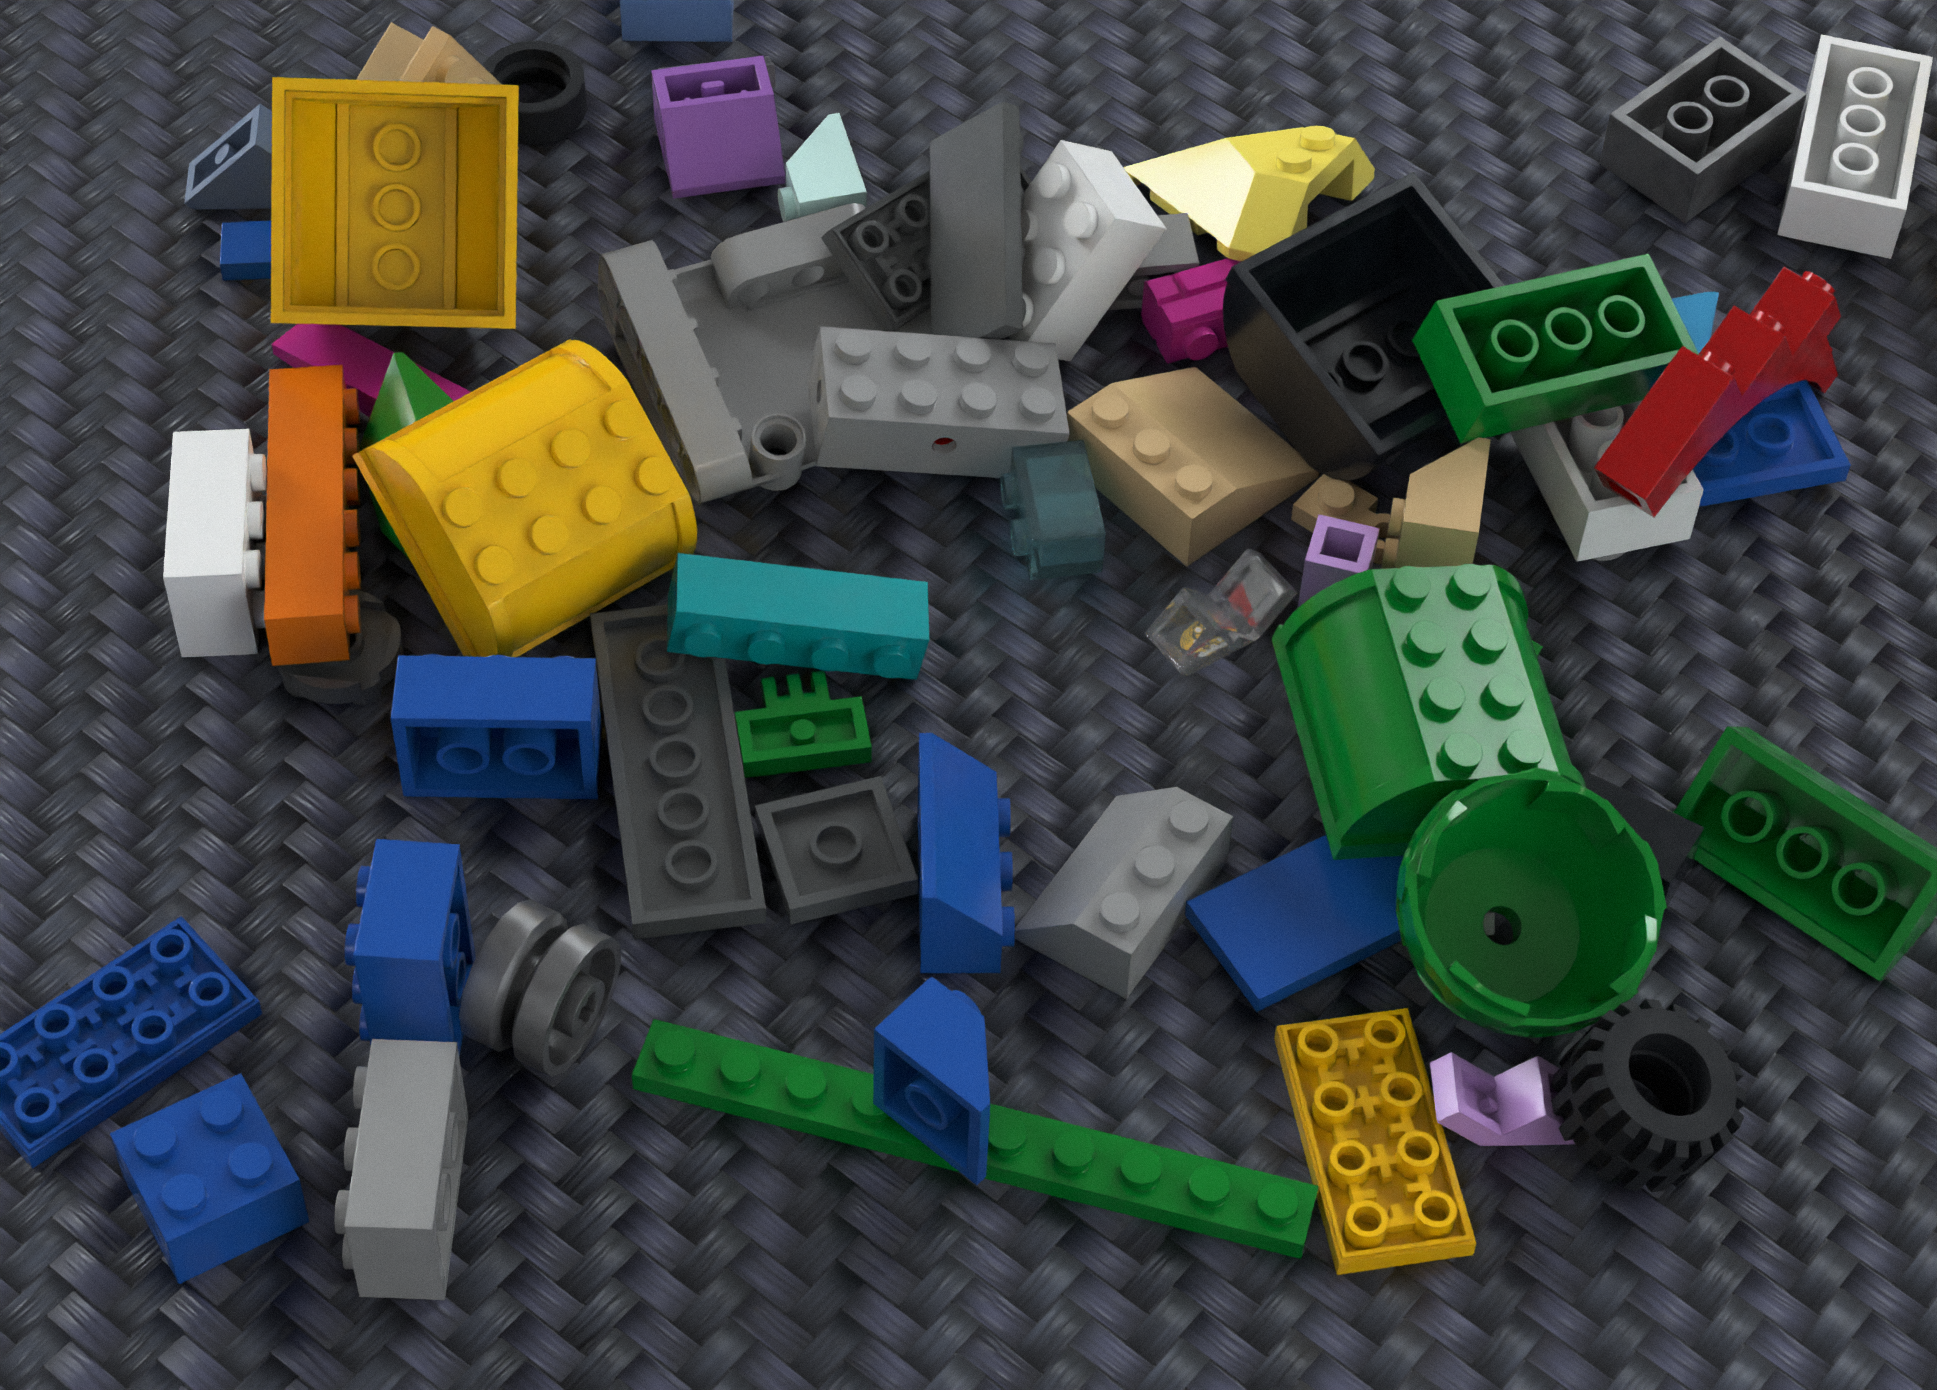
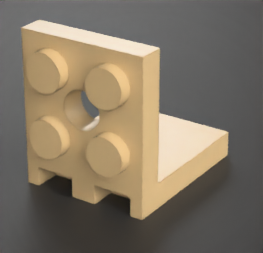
M392 22L356 79L501 84L451 35L432 26L423 40Z

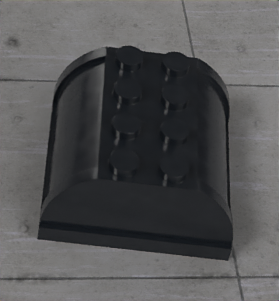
M1412 172L1232 266L1225 279L1227 285L1223 298L1224 331L1237 373L1307 464L1328 477L1339 480H1354L1376 470L1390 456L1451 423L1412 341L1435 302L1505 285L1418 176Z

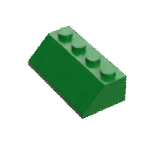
M1726 727L1673 812L1704 827L1694 860L1878 981H1882L1937 915L1936 847L1748 727Z

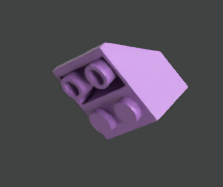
M764 56L651 70L654 121L673 199L785 183L775 99Z

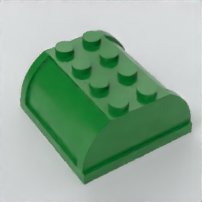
M1475 564L1370 569L1349 576L1318 592L1296 609L1284 625H1278L1271 640L1333 860L1404 856L1415 830L1437 802L1455 789L1461 790L1483 777L1518 773L1524 770L1540 768L1557 771L1561 777L1586 788L1581 773L1571 763L1526 625L1528 621V608L1522 588L1515 577L1506 570L1496 565Z

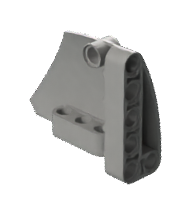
M847 204L733 236L717 245L712 251L710 260L675 270H667L661 253L653 240L599 255L598 299L604 322L650 423L696 503L701 504L758 486L772 491L786 490L796 484L801 477L802 470L816 465L807 374L819 328L823 326L883 331L821 239L827 231L867 208L863 204ZM931 309L894 332L932 334ZM781 449L787 452V454L774 455L767 452V450Z

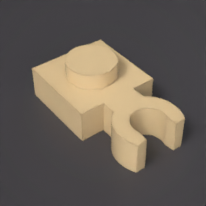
M1323 474L1293 504L1291 520L1312 533L1320 514L1380 528L1378 538L1398 539L1399 537L1387 535L1390 514H1376L1378 498L1348 480H1339ZM1380 539L1377 541L1374 563L1382 564L1385 542Z

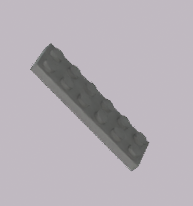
M668 605L590 613L634 939L766 923V905L725 658L696 657L690 654L667 652Z

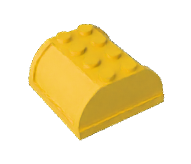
M272 77L271 323L516 329L519 85Z
M567 340L352 456L463 656L488 657L491 655L518 657L590 616V613L601 610L671 570L675 566L678 553L694 554L696 549L697 524L689 492L628 380L601 352L579 340Z

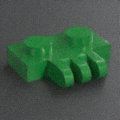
M824 670L811 672L810 686L812 692L803 693L799 673L786 675L788 695L777 696L778 690L774 676L761 678L764 708L735 712L744 777L750 778L871 763L872 746L862 696L830 700Z

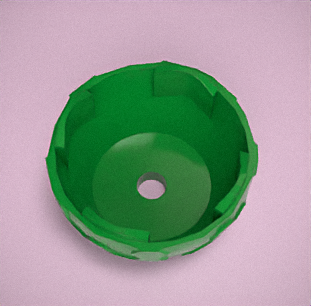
M1540 768L1524 770L1518 773L1483 777L1461 790L1455 789L1438 801L1415 830L1399 868L1396 893V914L1402 944L1407 947L1419 978L1439 1002L1457 1016L1493 1032L1529 1038L1573 1033L1596 1023L1610 1009L1614 1011L1621 1003L1628 1002L1638 993L1637 988L1656 952L1663 913L1667 908L1659 865L1649 843L1635 832L1608 800L1579 784L1561 777L1557 771ZM1497 913L1504 916L1510 922L1513 929V939L1510 944L1500 945L1487 937L1483 928L1485 914Z

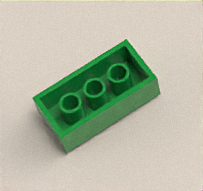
M1649 253L1438 300L1412 339L1460 444L1471 442L1478 437L1488 438L1642 401L1681 346L1686 347L1697 355L1699 354Z

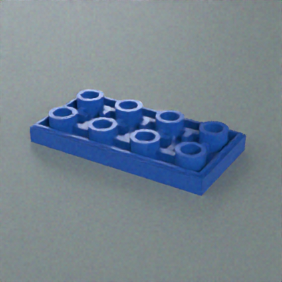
M1324 835L1186 901L1185 916L1255 1011L1258 1012L1402 941L1396 914V893L1399 868L1404 856L1333 860L1327 835Z
M180 916L0 1034V1131L33 1169L262 1015L260 1001L186 920Z

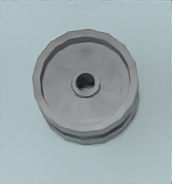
M526 900L517 903L501 917L493 928L472 965L462 994L459 1013L461 1032L498 1052L513 1047L515 1058L551 1077L564 1073L588 1046L608 1010L617 985L621 965L620 944L613 937L585 924L568 929L567 920L560 913L535 901Z

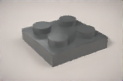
M881 776L755 805V821L790 925L918 894V877Z

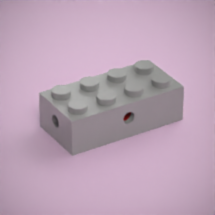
M823 326L819 328L807 374L816 466L1038 481L1054 480L1070 434L1055 343Z

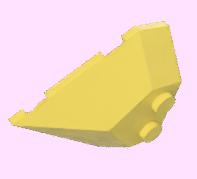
M1325 126L1300 127L1224 138L1123 167L1136 186L1142 183L1150 189L1151 201L1169 214L1188 213L1191 230L1196 235L1211 234L1217 239V250L1228 259L1241 262L1307 228L1308 204L1318 194L1352 201L1374 179L1375 168L1355 138L1337 135L1334 130Z

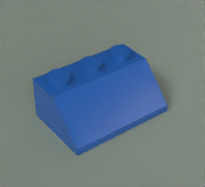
M919 733L917 829L920 974L1000 973L1002 947H1014L1015 943L1014 906H1001V891H1012V852H1000L999 837H1010V798H998L996 771L933 733Z

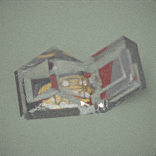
M1247 548L1209 595L1183 587L1144 634L1181 675L1189 676L1259 639L1298 592L1260 552Z

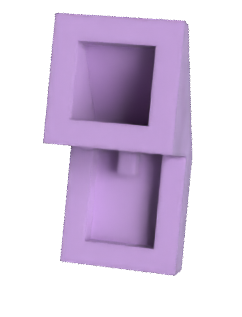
M1452 1052L1430 1062L1436 1119L1439 1124L1479 1146L1575 1144L1573 1140L1565 1141L1558 1127L1564 1123V1119L1553 1113L1551 1100L1558 1094L1551 1087L1553 1076L1560 1068L1543 1058L1536 1056L1495 1077Z

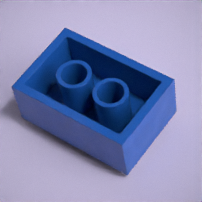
M426 654L423 656L398 655L391 724L403 796L598 799L603 737L596 658H574L571 656L534 658L509 657L505 655L469 657L443 656L440 654Z
M376 839L371 866H361L357 877L356 902L358 907H363L360 923H350L345 938V963L348 966H355L352 982L353 1003L362 1004L359 1024L360 1040L370 1041V1045L372 1039L457 1042L460 1057L464 1034L461 1032L459 1019L462 994L476 959L460 844Z

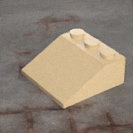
M1197 367L1111 383L1067 412L1070 434L1064 448V461L1186 567L1319 476V472L1311 468L1297 450Z

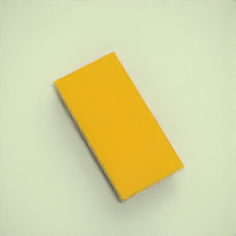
M1408 1008L1276 1026L1274 1040L1312 1184L1319 1186L1316 1199L1336 1274L1342 1275L1472 1256L1476 1247L1475 1236L1444 1130L1436 1119L1434 1096Z

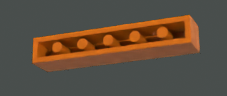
M343 364L269 369L264 622L272 666L350 660V634L361 633L358 595H350L349 591L361 589L358 552H349V547L361 546L358 510H349V506L360 505L358 469L349 468V465L356 464L352 456L360 452L357 428H349V425L360 424V410L357 388L346 389Z

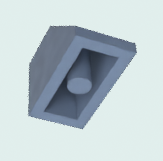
M259 104L189 163L185 205L193 210L271 209V110Z

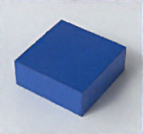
M271 221L222 223L220 269L223 281L271 279Z

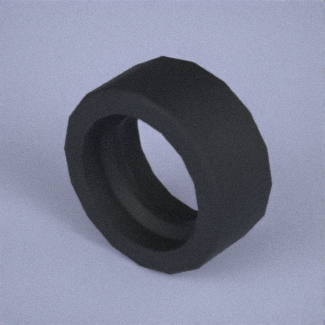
M525 41L500 48L485 60L483 67L502 85L542 82L555 85L563 90L556 97L543 102H518V143L524 145L548 144L568 136L581 125L587 112L584 68L572 52L553 43Z

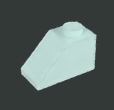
M840 113L829 114L786 162V187L778 188V203L783 222L847 204L857 203L867 207V191Z

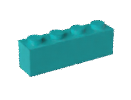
M677 554L668 592L667 652L690 654L696 657H717L753 661L759 664H780L816 668L822 671H843L879 675L885 678L917 680L930 640L928 582L693 554Z

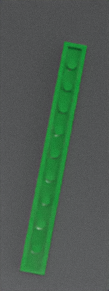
M656 1019L652 1021L632 1072L634 1090L959 1172L873 1104V1074ZM990 1104L987 1172L984 1179L1298 1259L1302 1258L1319 1188L1317 1185Z

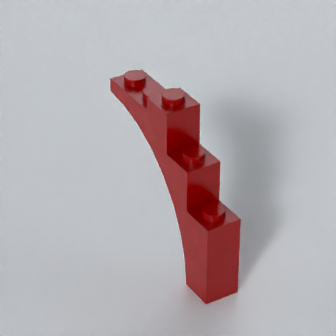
M1783 267L1752 312L1748 314L1733 306L1698 355L1681 346L1595 465L1594 469L1603 486L1655 518L1681 482L1711 447L1740 418L1766 397L1786 385L1807 380L1809 385L1825 394L1838 376L1832 355L1833 350L1827 339L1828 334L1841 318L1836 297L1833 296L1835 293L1834 288L1812 272L1805 271L1800 276Z

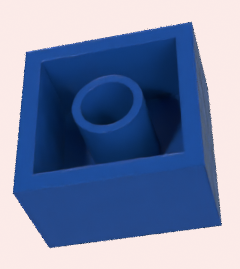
M241 1073L110 1133L122 1176L178 1284L309 1222L300 1179Z

